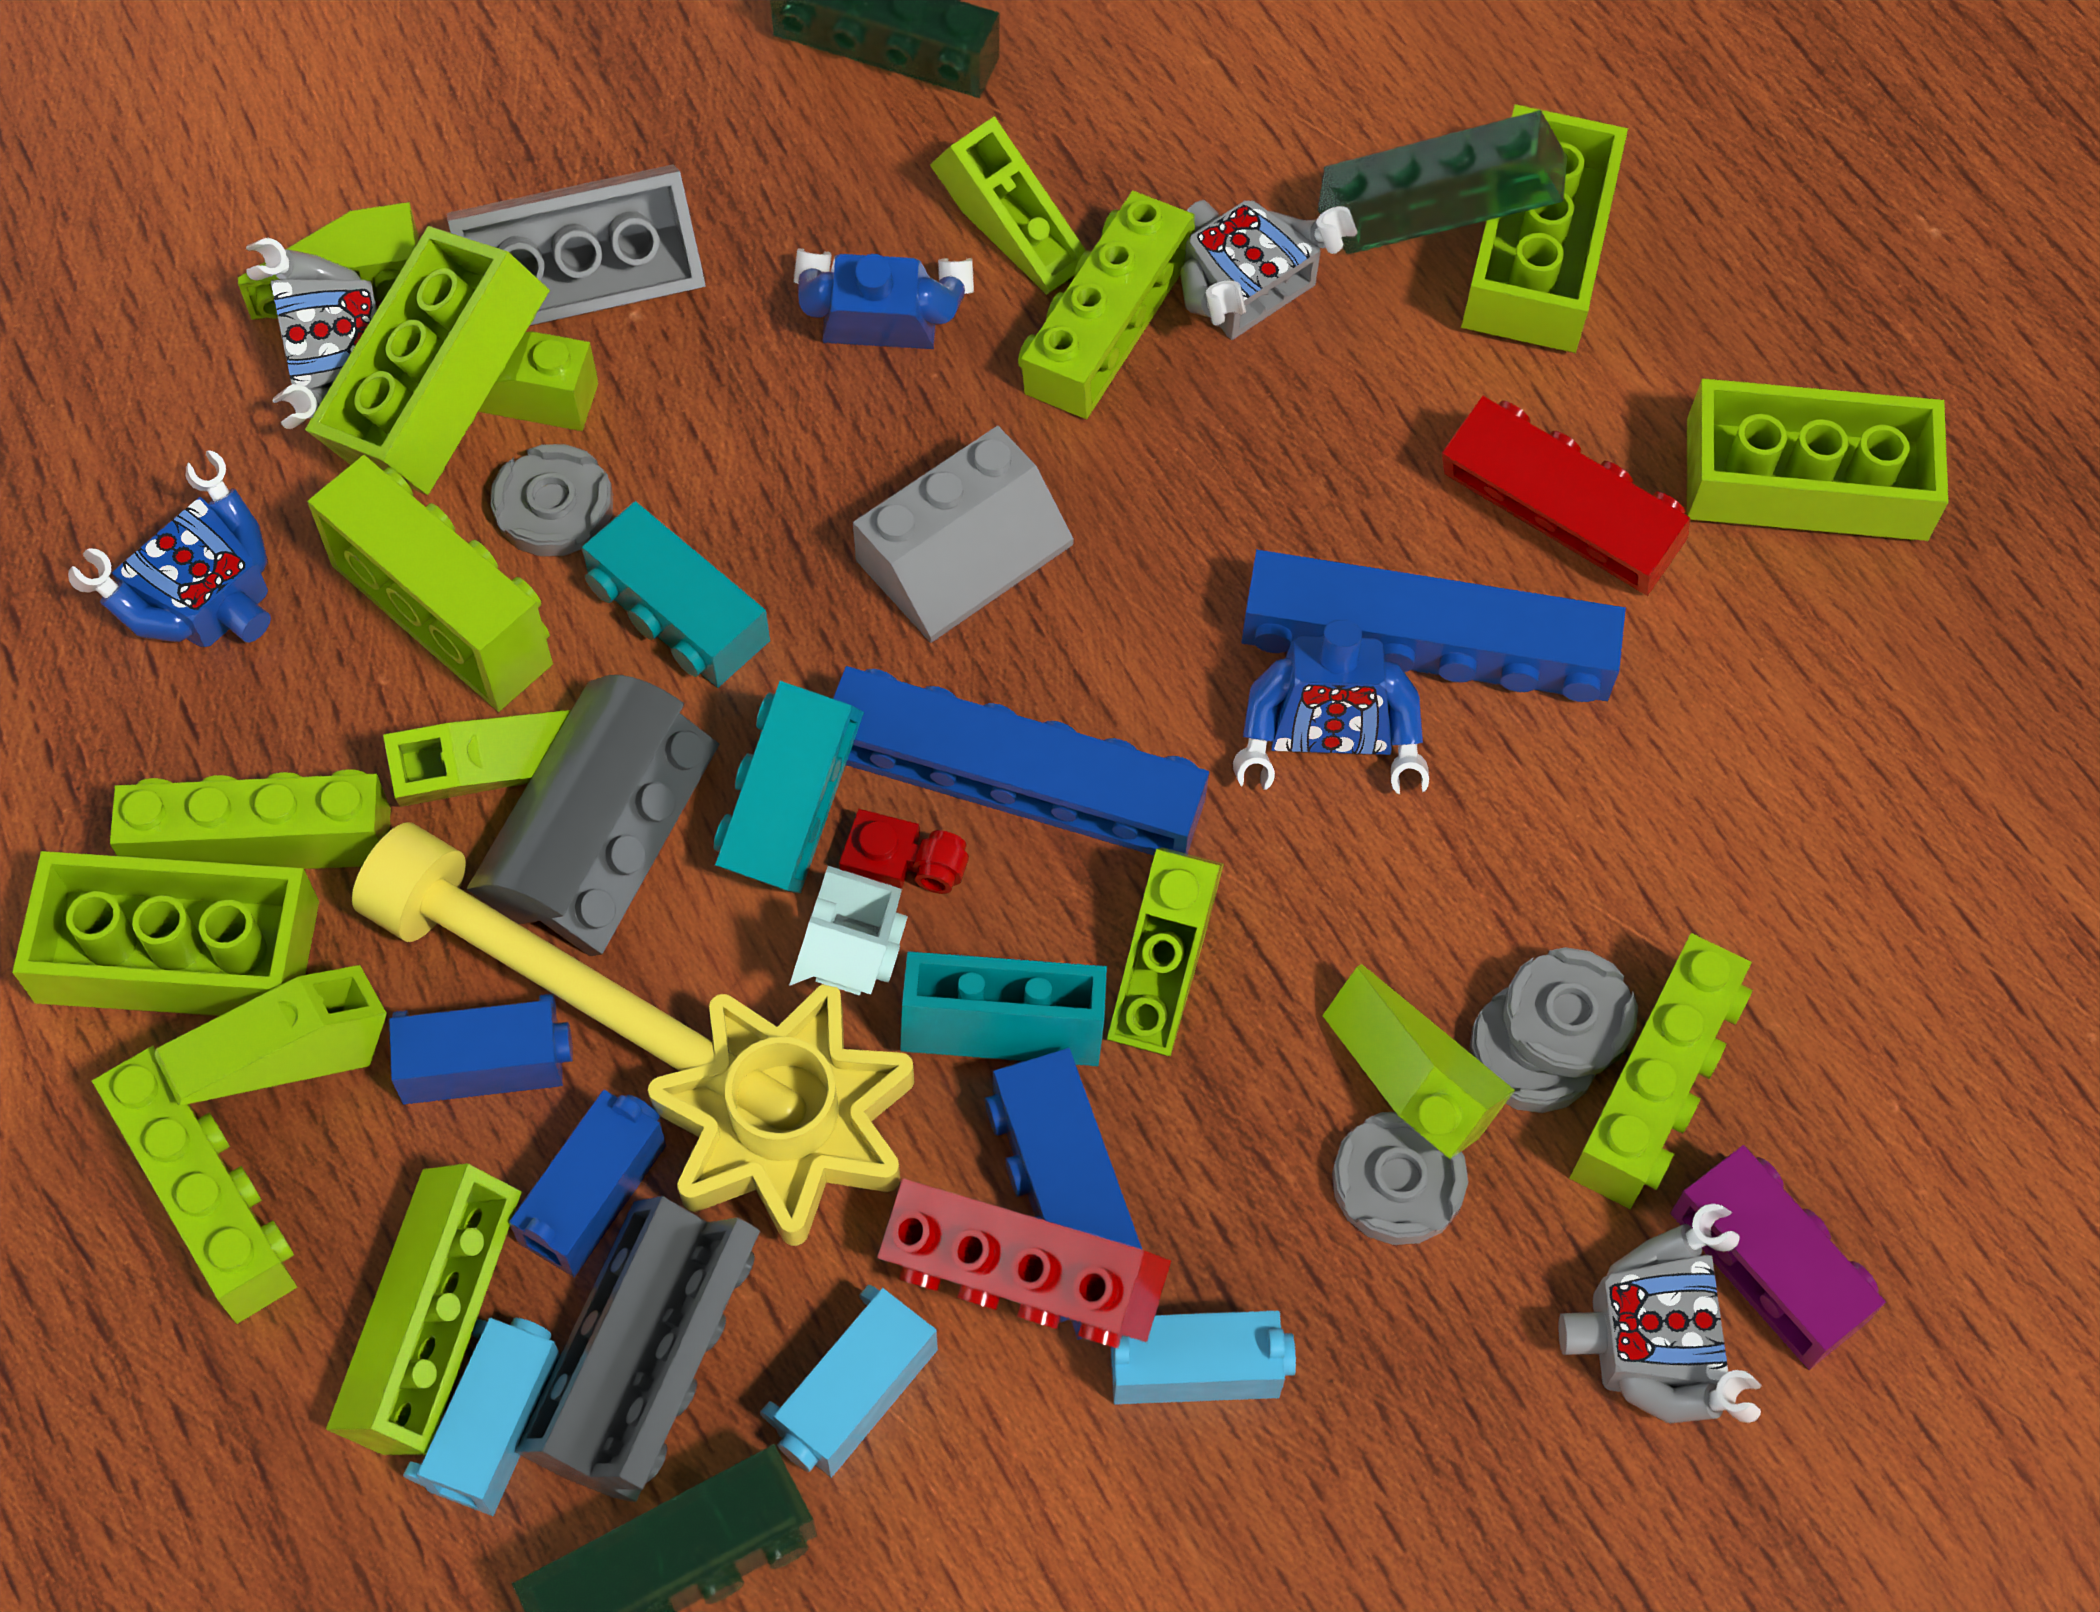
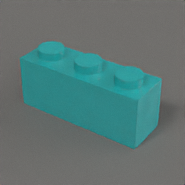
M636 501L582 546L588 572L585 575V580L591 590L604 602L611 603L615 600L628 612V617L632 624L646 638L653 640L658 637L669 646L676 662L691 676L697 677L701 674L719 688L770 642L766 610Z
M779 681L775 694L769 692L760 706L756 727L762 730L754 755L747 753L739 766L735 780V789L741 792L733 815L726 814L718 826L713 846L714 850L719 852L715 863L716 866L787 891L801 893L864 714L863 711L850 704Z
M907 951L902 1000L900 1052L1027 1061L1070 1048L1076 1065L1099 1066L1105 1016L1107 966Z

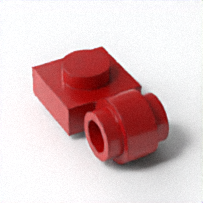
M858 808L839 862L840 870L901 889L903 888L907 873L910 871L916 873L915 882L923 889L933 893L947 894L952 891L953 886L961 883L969 855L965 851L967 844L964 839L954 833L935 830L930 833L929 838L922 840L920 845H918L920 838V826L918 823Z

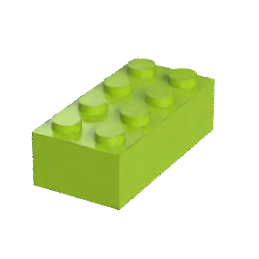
M1514 105L1461 328L1576 353L1589 310L1628 128Z
M428 226L305 430L350 465L365 455L382 470H385L387 467L396 470L411 489L429 495L550 290L508 251Z
M1701 379L1687 418V516L1690 517V520L1922 541L1930 539L1948 504L1944 400Z
M363 455L307 501L332 567L496 711L500 712L553 665L547 643L550 634L541 621L538 610L542 605L541 600L532 587L520 577L510 580L498 570L496 560L480 542L472 540L467 543L456 534L453 523L438 506L429 503L425 507L414 498L410 486L396 470L391 467L382 470L367 456Z
M41 851L12 973L35 1004L221 1016L298 976L306 975L319 899L304 868Z

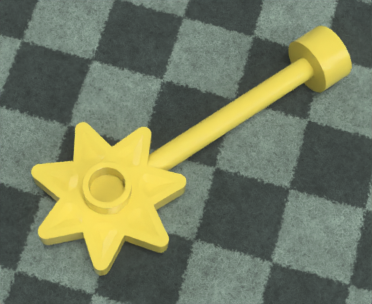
M406 822L396 826L377 843L368 855L353 888L352 904L355 911L406 942L420 939L438 923L679 1070V1072L653 1079L649 1084L648 1093L653 1109L659 1116L699 1137L678 1180V1190L682 1203L687 1210L692 1212L701 1211L756 1190L783 1241L788 1245L797 1246L805 1242L808 1237L826 1183L890 1192L898 1187L900 1183L899 1161L872 1121L913 1087V1061L909 1055L901 1052L844 1049L843 1009L841 994L837 987L825 984L820 985L778 1027L730 995L719 994L711 1000L709 1005L713 1035L712 1042L461 890L460 886L466 868L464 854L416 824Z

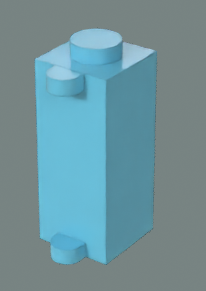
M867 1285L859 1295L867 1307L781 1408L769 1401L760 1411L761 1416L777 1429L778 1435L782 1438L777 1444L778 1448L794 1464L808 1473L816 1465L832 1478L938 1350L937 1330L884 1288L879 1291L874 1286Z
M1280 1311L1155 1315L1147 1343L1122 1335L1119 1348L1111 1347L1114 1404L1279 1398L1285 1376L1295 1375L1296 1371L1293 1333L1283 1332Z
M489 1318L488 1322L476 1319L471 1335L479 1339V1342L422 1465L409 1462L403 1475L406 1479L426 1487L430 1493L494 1516L521 1456L515 1453L516 1447L560 1357L554 1341L550 1340L552 1334L544 1327L522 1318H513L510 1325Z

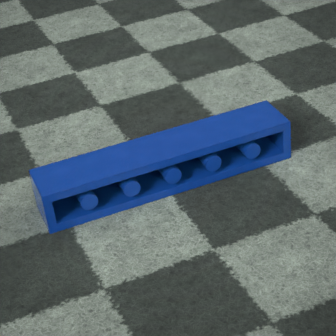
M1256 549L1241 643L1254 645L1269 653H1283L1289 650L1292 640L1299 636L1323 637L1324 629L1328 623L1334 620H1348L1361 628L1362 638L1377 639L1382 642L1384 660L1398 664L1404 672L1412 670L1437 674L1452 682L1474 680L1500 684L1506 689L1515 692L1537 690L1563 694L1568 699L1577 702H1590L1594 700L1608 702L1620 669L1626 607Z
M849 666L845 667L833 699L850 704L864 712L846 763L847 766L1153 856L1156 849L1161 847L1188 854L1206 800L1209 771L1198 768L1192 761L1179 756L1163 758L1137 750L1132 744L1121 739L1108 738L1101 740L1083 735L1062 722L1046 721L1042 723L1016 715L1011 709L1000 704L988 703L980 705L959 699L953 693L941 687L927 686L921 688L897 681L894 676L879 669L863 671Z

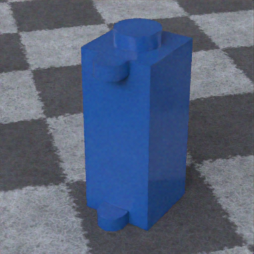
M554 994L540 995V1001L413 1016H409L408 1010L394 1011L393 1018H389L391 1079L403 1105L563 1086L562 1063L573 1061V1045L569 1022L558 1023Z
M603 1089L509 1221L518 1244L575 1278L665 1149L666 1142L661 1124L658 1121L660 1118L659 1114L651 1106L635 1096L620 1095L616 1097Z

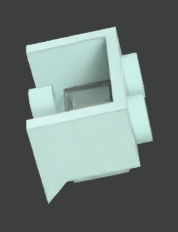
M828 866L790 985L816 977L815 982L860 995L861 992L871 994L876 979L888 983L908 916L896 912L902 889Z

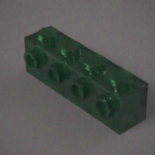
M770 0L774 36L979 99L999 60L1000 13L960 0Z
M1539 110L1325 166L1318 212L1322 214L1324 211L1338 206L1349 209L1358 234L1354 237H1341L1343 249L1348 255L1563 202L1567 155L1542 111Z
M775 1444L519 1579L512 1583V1586L525 1612H678L702 1598L705 1604L708 1605L729 1597L744 1585L745 1582L742 1578L744 1575L767 1563L771 1569H777L795 1561L808 1551L807 1541L816 1537L817 1532L814 1519Z

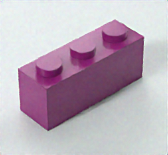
M1742 1145L1685 1189L1670 1212L1680 1225L1687 1224L1692 1228L1694 1215L1705 1205L1718 1204L1732 1212L1729 1216L1719 1218L1712 1224L1711 1236L1716 1238L1725 1232L1734 1231L1740 1235L1737 1246L1730 1251L1722 1252L1706 1245L1702 1247V1250L1706 1255H1712L1713 1263L1808 1370L1865 1326L1886 1303L1879 1295L1877 1283L1867 1269L1855 1261H1849L1831 1242L1830 1232L1824 1222L1811 1210L1802 1209L1784 1190L1782 1178L1777 1170L1761 1157L1755 1158L1745 1145Z

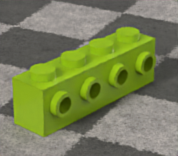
M1133 190L1120 210L1114 209L1111 211L1105 221L1101 239L1093 251L1087 250L1083 253L1077 264L1073 281L1065 293L1058 292L1049 306L1046 321L1037 335H1029L1022 345L1018 365L1022 368L1025 395L1086 420L1088 419L1179 278L1181 268L1185 262L1186 241L1195 233V214Z
M353 769L340 770L333 773L332 776L302 777L295 773L280 772L268 776L267 779L237 780L230 776L214 775L206 777L201 782L172 783L165 779L149 778L141 780L135 785H115L110 845L117 856L304 869L362 867L373 848L390 831L391 807L378 775L367 774Z
M1693 933L1690 934L1569 1179L1628 1209H1631L1644 1185L1657 1190L1674 1156V1153L1663 1148L1671 1129L1684 1134L1701 1099L1689 1093L1698 1074L1710 1079L1726 1048L1727 1043L1716 1038L1724 1020L1736 1025L1753 990L1742 985L1752 963L1751 961Z
M151 1046L91 1081L217 1300L234 1322L238 1324L298 1288L283 1263L293 1257L294 1253L274 1220L261 1226L251 1207L261 1202L262 1199L242 1166L230 1172L225 1165L220 1153L230 1148V1145L210 1112L198 1119L190 1104L179 1106L154 1056L156 1049L154 1046Z
M468 1163L422 1170L326 1430L382 1455L427 1454L440 1424L510 1227L509 1221L515 1213L522 1191Z

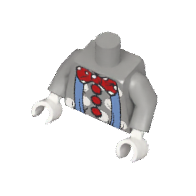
M1205 200L1194 203L1187 211L1195 214V233L1186 241L1185 262L1180 271L1185 307L1191 313L1211 317L1213 325H1219L1226 336L1232 341L1315 286L1321 253L1319 248L1326 247L1327 252L1335 254L1343 248L1341 237H1354L1358 234L1349 209L1338 206L1324 211L1317 219L1301 220L1270 210L1267 211L1255 201H1243L1222 216Z
M264 238L247 245L246 250H254L262 254L266 265L253 266L246 269L248 277L253 280H262L275 274L279 278V280L271 281L292 385L285 388L273 397L272 400L274 403L287 401L293 405L296 413L281 421L283 427L293 429L308 418L311 419L377 309L371 281L361 280L354 270L317 255L288 249L284 250L278 241Z
M1708 1204L1700 1208L1694 1215L1693 1228L1683 1224L1648 1239L1611 1265L1607 1276L1602 1278L1593 1294L1594 1312L1561 1313L1559 1317L1558 1332L1562 1354H1599L1604 1387L1610 1391L1621 1392L1627 1402L1665 1423L1717 1419L1721 1417L1725 1410L1740 1422L1750 1423L1756 1421L1761 1413V1410L1753 1403L1735 1404L1736 1397L1741 1391L1745 1389H1760L1762 1385L1746 1371L1734 1370L1728 1372L1712 1255L1700 1256L1702 1247L1706 1245L1724 1252L1732 1250L1739 1242L1740 1235L1734 1231L1725 1232L1716 1238H1712V1224L1719 1218L1727 1217L1732 1213L1727 1208L1718 1204Z

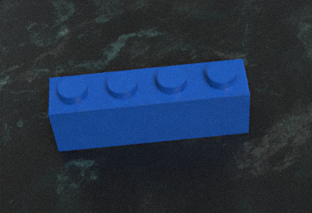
M1070 1048L994 1070L993 1095L985 1097L984 1101L995 1136L1006 1133L1014 1156L1005 1158V1163L1015 1195L1017 1197L1028 1195L1035 1218L1142 1249ZM1061 1316L1059 1321L1063 1322L1070 1318ZM1071 1319L1077 1339H1082V1337L1078 1336L1082 1322Z

